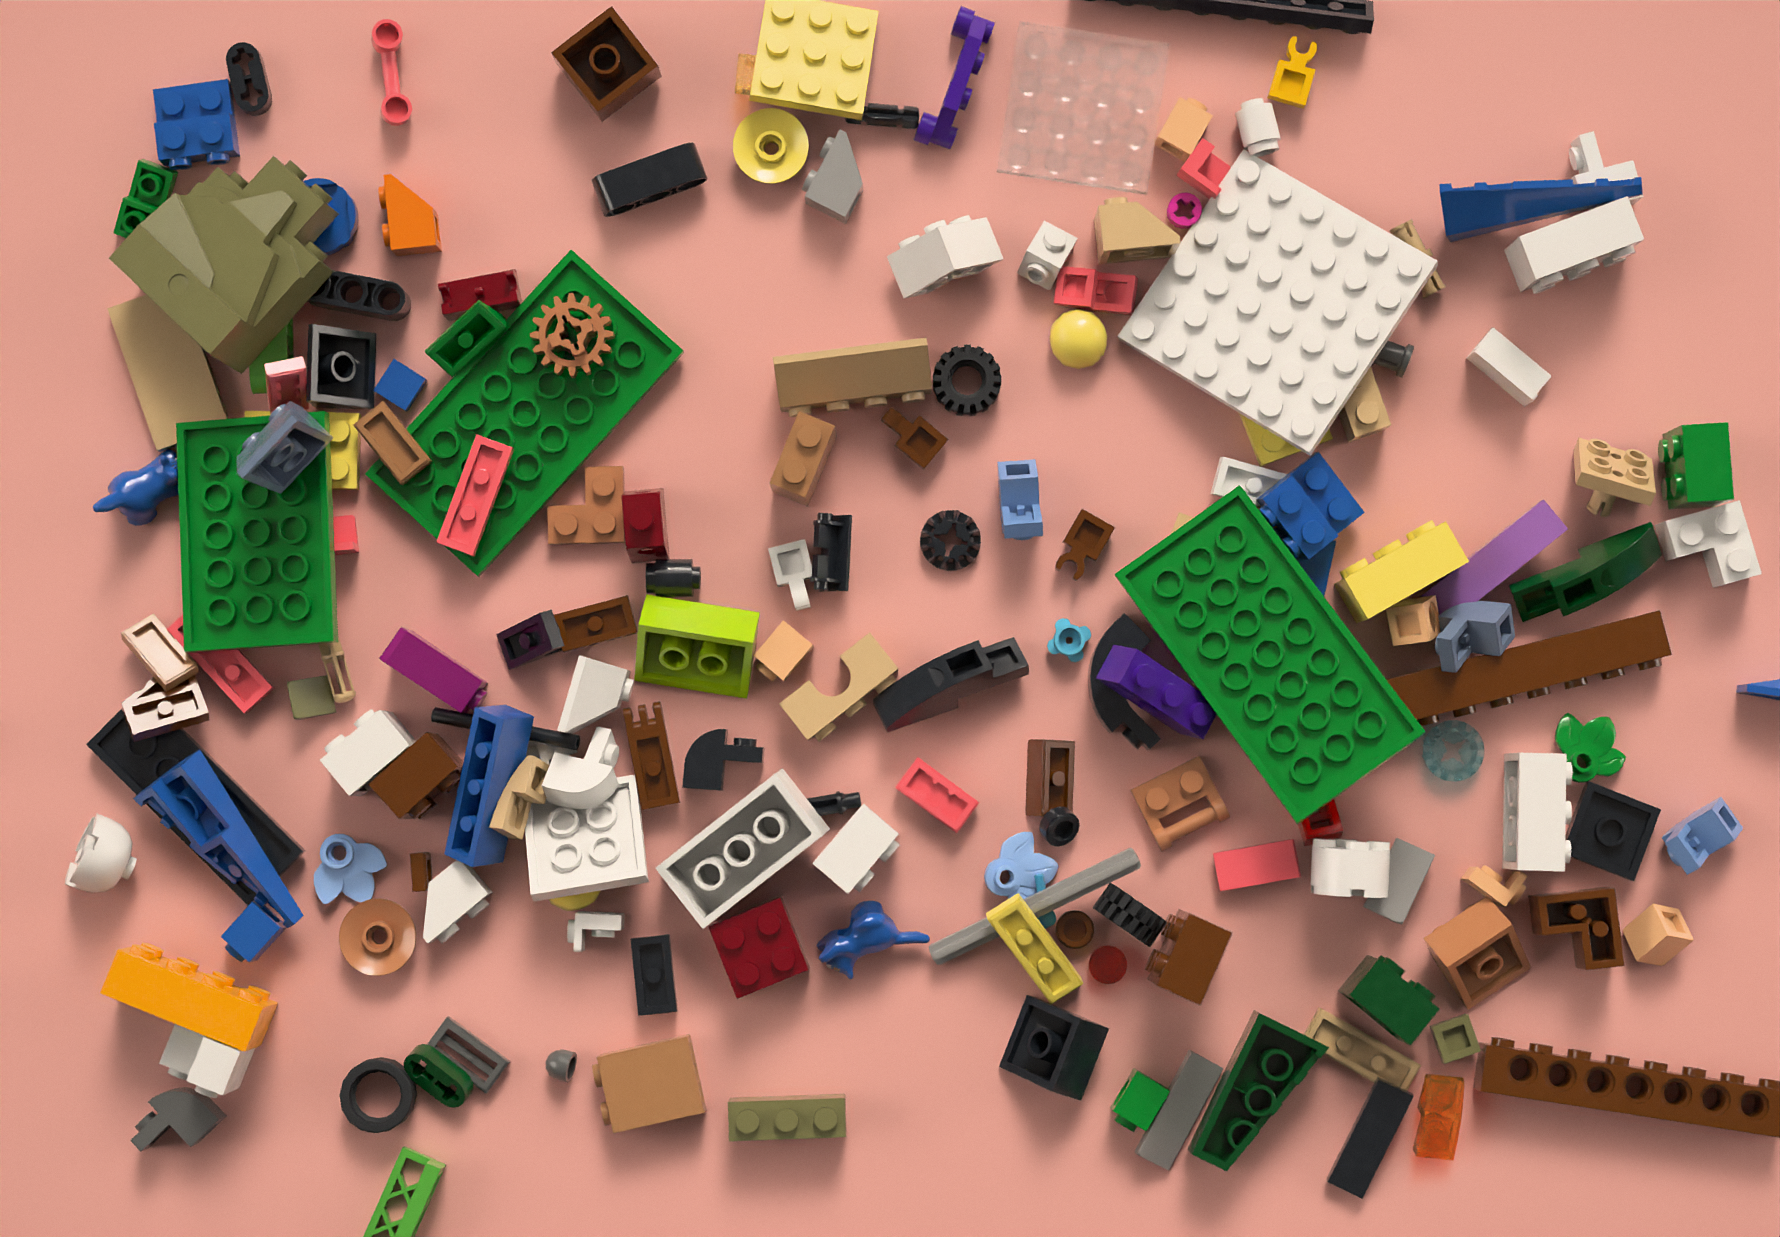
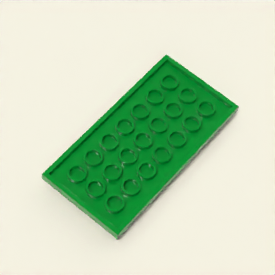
M570 250L506 319V328L464 366L406 428L433 462L404 485L399 483L380 458L365 475L430 534L438 539L476 434L513 447L514 452L475 556L446 547L474 574L480 577L684 354V350L573 250ZM569 293L575 295L578 303L581 302L585 295L589 296L591 299L590 308L600 303L604 309L599 317L609 316L612 321L609 326L605 327V330L613 331L615 334L614 339L606 340L605 344L611 347L612 353H601L600 355L604 365L601 367L594 362L590 364V375H587L580 368L577 371L576 378H571L566 368L560 376L556 375L554 372L555 363L545 368L541 362L546 354L536 355L533 351V348L540 344V341L530 338L531 332L539 331V327L532 321L533 318L543 319L545 316L541 306L544 304L550 309L555 307V296H558L565 303L568 300ZM570 311L572 317L581 321L587 318L591 319V317L582 312ZM557 318L551 323L548 335L554 333L558 324ZM567 321L568 337L565 339H568L579 350L577 335L581 332H576ZM598 334L590 339L586 349L588 354L595 347ZM554 352L556 356L562 359L575 360L573 354L569 352Z
M1240 485L1115 573L1116 579L1297 825L1425 735V730Z

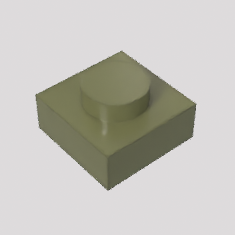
M1466 1013L1429 1026L1441 1061L1444 1064L1481 1051L1469 1015Z

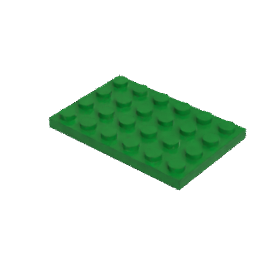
M325 411L308 412L330 434L329 413ZM270 415L176 423L184 652L196 653L338 642L330 443L280 494L245 480L237 473L236 457L243 451L242 445L252 434L260 433L270 422Z

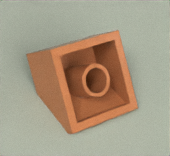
M1488 896L1468 906L1462 913L1444 925L1438 926L1432 933L1423 938L1434 961L1468 1010L1532 968L1513 925Z

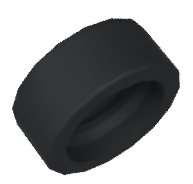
M379 1057L368 1059L352 1068L342 1082L339 1097L341 1109L351 1124L362 1131L380 1133L390 1131L408 1118L414 1109L417 1091L415 1082L410 1079L402 1064L393 1059ZM370 1073H386L393 1077L400 1086V1103L396 1110L387 1117L375 1118L368 1116L361 1111L357 1104V1086L362 1078Z

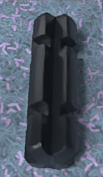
M868 103V106H864L862 120L845 118L848 124L861 125V121H863L867 125L897 127V124H900L902 128L915 129L919 125L920 112L919 108L913 106H904V109H898V105Z

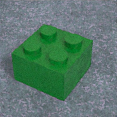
M1728 422L1681 425L1662 434L1663 440L1659 441L1658 455L1660 462L1665 463L1666 478H1662L1661 494L1664 501L1668 500V510L1715 507L1734 500Z

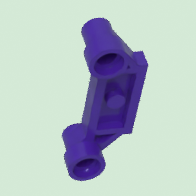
M963 6L959 8L950 35L964 39V43L939 115L937 117L923 112L914 136V141L927 146L930 142L949 150L953 145L958 128L952 126L958 109L965 111L973 90L966 87L970 74L978 75L985 53L979 52L981 43L988 44L995 25L993 21L974 15V10Z

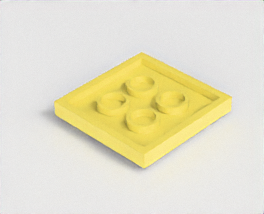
M765 0L749 101L862 120L879 11L820 0Z

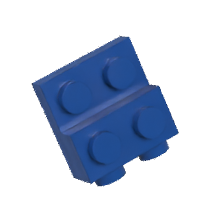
M228 79L153 89L157 123H154L158 160L164 166H169L171 170H185L192 168V163L207 161L209 165H222L229 163L231 157L240 156L232 87Z
M1315 452L1256 499L1261 505L1259 511L1272 528L1277 526L1285 537L1282 539V542L1295 558L1299 556L1302 560L1312 558L1339 536L1338 533L1365 513L1319 452Z

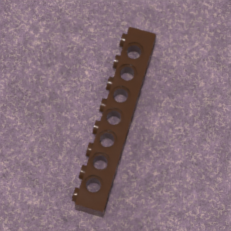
M1492 1037L1491 1044L1479 1042L1481 1051L1478 1052L1473 1088L1481 1092L1780 1138V1081L1759 1078L1758 1085L1744 1083L1745 1076L1721 1072L1720 1079L1706 1077V1070L1683 1066L1682 1073L1667 1071L1668 1064L1644 1060V1067L1629 1065L1630 1058L1606 1054V1060L1599 1061L1591 1059L1592 1052L1568 1049L1567 1055L1552 1053L1553 1046L1530 1043L1528 1050L1515 1048V1040ZM1523 1058L1527 1064V1071L1523 1077L1514 1079L1510 1073L1511 1064L1516 1059ZM1561 1064L1565 1070V1077L1561 1083L1553 1085L1549 1080V1071L1553 1066ZM1599 1070L1603 1075V1083L1600 1088L1591 1091L1587 1085V1078L1591 1072ZM1638 1076L1641 1081V1089L1635 1096H1629L1626 1092V1083L1631 1077ZM1676 1082L1679 1086V1095L1676 1100L1667 1102L1664 1097V1090L1668 1084ZM1714 1088L1717 1092V1102L1714 1106L1706 1108L1702 1100L1703 1095L1708 1089ZM1752 1094L1756 1101L1755 1108L1752 1112L1744 1114L1741 1109V1102L1746 1095Z

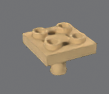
M1578 437L1573 450L1575 481L1578 486L1594 490L1586 506L1591 513L1597 515L1599 508H1602L1600 516H1610L1616 497L1651 506L1656 494L1652 458L1635 449L1625 451L1611 447L1607 442L1600 439L1586 440Z

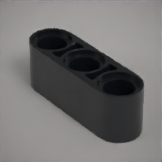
M685 143L601 173L592 179V184L604 216L611 217L699 186L706 182L708 178L695 143Z
M335 270L325 281L324 291L319 295L312 296L308 300L311 305L388 321L404 319L411 309L409 295L397 283ZM353 286H361L363 289L362 297L357 302L348 303L346 301L347 290ZM390 293H398L400 295L399 305L395 309L385 310L383 308L384 298Z

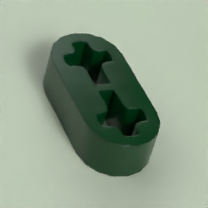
M426 1044L418 1045L404 1060V1070L410 1079L445 1106L459 1107L472 1094L474 1087L471 1077L436 1048ZM421 1060L427 1064L426 1067L420 1064ZM452 1084L457 1087L456 1091L450 1088Z

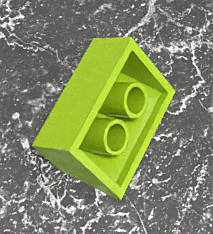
M646 594L638 624L634 681L747 699L760 612Z

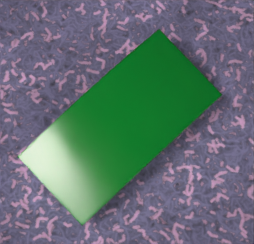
M146 159L138 160L129 195L122 199L113 234L127 238L141 222L170 198L178 171L171 170Z

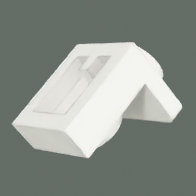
M578 911L575 913V920L568 921L567 942L574 943V952H582L585 950L586 929H592L591 936L615 937V930L621 931L624 929L625 913Z

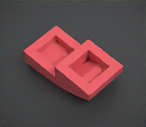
M1062 266L1057 276L1054 304L1097 312L1132 315L1135 308L1138 277L1136 275L1098 272L1096 269Z
M1294 839L1213 853L1220 891L1301 877Z

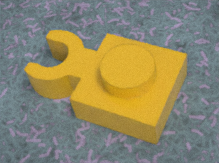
M1293 36L1286 48V53L1290 60L1289 62L1281 59L1278 60L1267 99L1303 109L1315 74V69L1305 67V65L1314 57L1317 43L1312 41L1308 52L1301 54L1295 49L1297 37Z

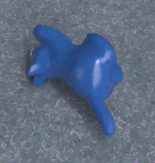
M168 449L140 470L125 471L113 478L108 486L110 495L96 502L93 505V511L97 513L109 512L118 508L122 514L127 516L128 522L132 525L142 526L152 522L157 515L156 507L160 502L174 496H179L176 452Z
M868 900L860 902L852 910L849 927L830 931L816 946L820 951H823L819 956V960L822 963L826 962L828 968L843 973L849 979H852L854 977L853 967L858 958L870 953L881 952L893 944H926L930 941V937L918 931L900 932L893 920L884 913L881 903Z

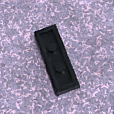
M1377 1076L1326 1178L1328 1183L1363 1199L1414 1097L1413 1093Z

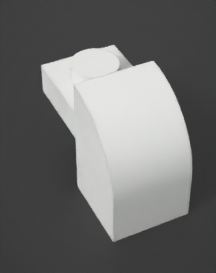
M1594 131L1581 134L1571 142L1572 148H1569L1570 163L1574 170L1579 171L1578 175H1574L1571 178L1574 184L1594 183L1596 179L1608 178V181L1638 177L1634 160L1604 168ZM1644 196L1629 198L1630 204H1635Z
M596 727L584 759L554 753L542 783L548 803L571 809H588L605 802L615 792L619 783L613 768L619 757V746L615 742L611 729Z

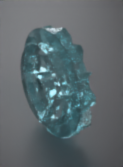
M1457 720L1444 721L1432 727L1423 740L1422 757L1428 770L1441 780L1462 781L1471 777L1480 768L1484 758V744L1479 733L1471 725ZM1442 738L1450 744H1456L1465 740L1458 751L1461 756L1460 759L1464 762L1463 764L1455 758H1449L1441 762V759L1444 757L1443 754L1447 751L1444 746L1445 743L1441 740Z

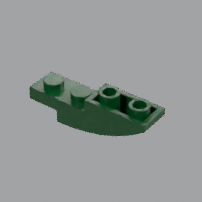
M1648 522L1578 549L1579 559L1510 584L1509 588L1522 622L1560 609L1563 617L1606 598L1636 579L1662 556L1653 524Z

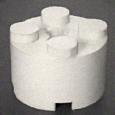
M1313 839L1311 893L1342 897H1388L1390 842H1358L1355 839Z

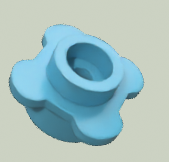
M1066 618L1059 619L1055 623V635L1048 642L1047 648L1051 654L1060 653L1068 656L1071 662H1078L1083 658L1082 649L1085 642L1091 638V632L1086 626L1078 627L1070 624ZM1067 637H1072L1073 642L1071 644L1066 643Z

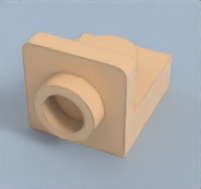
M1483 865L1481 869L1469 867L1461 877V880L1484 897L1488 896L1495 905L1506 907L1508 903L1514 905L1524 893L1526 886L1523 885V882L1527 875L1522 871H1514L1505 884L1501 885L1500 882L1503 878L1491 868Z

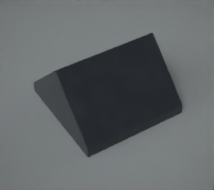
M317 324L308 325L306 401L315 408H374L376 333Z

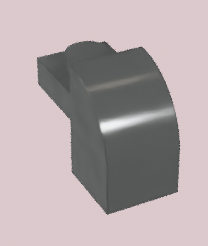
M186 1087L175 1088L161 1093L148 1101L158 1114L156 1115L153 1111L147 1114L135 1126L139 1132L130 1141L141 1152L150 1148L172 1127L191 1147L204 1139L227 1115L212 1099L196 1092L195 1089Z

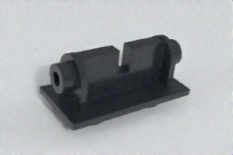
M818 513L817 520H813V547L821 548V555H813L812 578H810V582H814V590H819V592L848 591L852 515Z

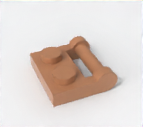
M1200 756L1130 790L1161 852L1172 847V842L1216 820L1221 823L1230 818V814ZM1206 796L1210 807L1165 829L1162 827L1159 821L1160 818Z

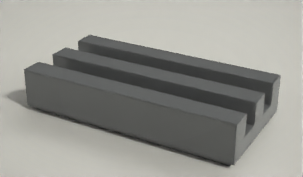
M449 1016L446 1017L427 1044L436 1048L471 1077L473 1085L486 1094L510 1063V1060ZM448 1028L498 1064L494 1069L446 1034ZM441 1040L488 1074V1079L486 1081L443 1051L437 1046L438 1042Z

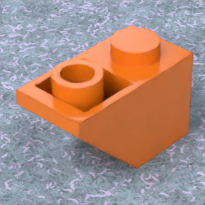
M392 174L383 175L384 186L378 188L381 209H387L388 223L382 225L385 246H390L391 251L397 257L442 252L439 217L434 208Z

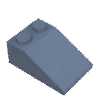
M291 401L280 405L271 413L269 417L270 422L260 433L252 434L242 445L243 451L236 457L237 473L243 479L280 494L333 439L303 407Z

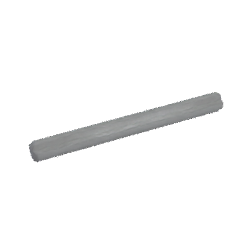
M1128 848L1023 900L1038 918L1138 870L1141 867L1140 860L1136 852L1132 848ZM986 917L930 944L929 951L935 963L941 965L999 937V934Z

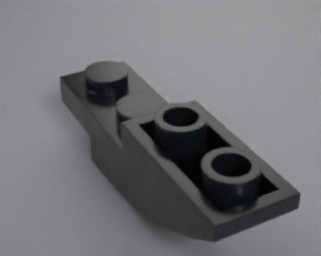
M1014 637L983 648L979 640L947 652L911 671L873 699V705L888 733L957 709L958 699L1029 675V664Z

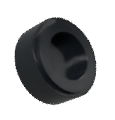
M1060 806L1051 809L1044 815L1040 822L1039 830L1042 837L1050 845L1059 847L1068 844L1075 838L1079 831L1080 823L1077 816L1070 809Z

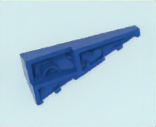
M1641 177L1608 181V178L1596 179L1594 183L1574 184L1573 179L1513 181L1512 183L1495 185L1478 182L1473 187L1452 188L1451 183L1439 184L1445 232L1450 242L1608 204L1627 196L1629 199L1643 195Z
M201 750L180 761L133 798L140 806L148 803L163 816L160 823L169 829L175 826L184 833L191 842L189 847L232 883L236 884L241 881L257 895L254 901L261 907L267 903L273 907L285 920L283 925L286 928L295 925L304 916Z

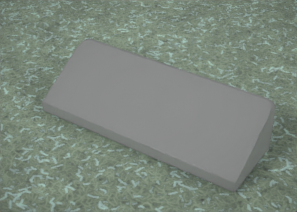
M1188 1050L1168 1088L1170 1093L1149 1128L1144 1132L1134 1152L1142 1158L1169 1170L1223 1068Z

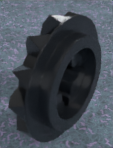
M958 510L940 511L930 517L923 526L920 535L921 550L925 558L933 566L946 571L960 570L968 566L976 558L981 546L980 530L971 517ZM952 524L956 525V537L962 539L963 542H967V545H954L949 556H945V543L939 541L938 538H934V535H947L949 529L952 528Z

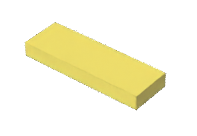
M1019 893L986 913L987 920L1050 1004L1083 985L1081 976Z

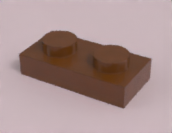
M628 595L554 615L565 645L562 647L564 653L638 633Z

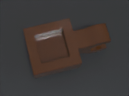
M891 407L881 419L886 426L901 436L894 446L923 470L949 440L920 415L913 423H910Z

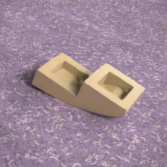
M530 755L523 760L500 796L489 826L491 829L511 839H523L531 804H545L546 796L542 783L550 766L549 764Z

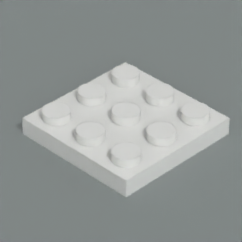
M635 775L617 777L619 785L615 792L605 802L592 808L571 809L548 803L547 798L545 804H531L525 827L530 893L534 902L649 882L640 798Z

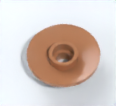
M382 898L365 900L354 906L344 917L339 931V945L346 961L359 972L372 976L387 975L403 967L411 958L417 940L415 924L410 914L398 903ZM377 929H382L386 932L387 939L383 944H379L374 940V933Z

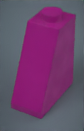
M400 627L379 658L460 713H467L469 709L474 711L475 707H479L487 696V692L483 689L488 682L414 631L404 627Z

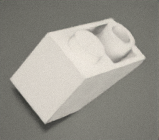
M456 860L429 882L423 938L427 943L434 942L436 939L441 944L459 930V927L456 925L459 920L467 914L472 919L489 905L486 898L493 892L471 866Z

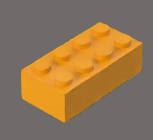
M142 942L141 946L132 944V947L117 950L100 994L244 1052L261 1046L278 1005V1002L269 999L270 992L251 985L248 986V989L233 985L235 979L221 972L213 971L212 974L198 971V963L183 957H177V960L162 956L163 949L149 943Z

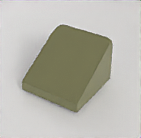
M327 675L287 682L295 720L337 713Z

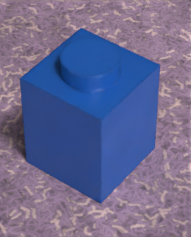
M254 901L249 904L220 937L228 943L225 949L240 962H243L245 959L248 962H253L261 957L286 927L283 925V921L265 905L261 907Z

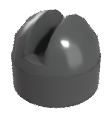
M564 1049L552 1052L546 1059L548 1074L556 1080L568 1083L575 1071L577 1053Z

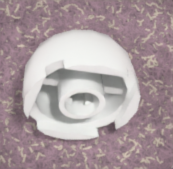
M98 813L95 817H92L75 850L77 851L76 864L70 862L65 884L78 890L94 893L105 892L113 888L121 877L128 880L137 858L131 856L133 843L128 831L121 824Z

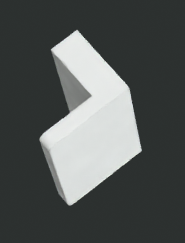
M1494 327L1489 330L1467 356L1471 363L1524 407L1535 400L1538 396L1537 393L1551 378L1547 371Z

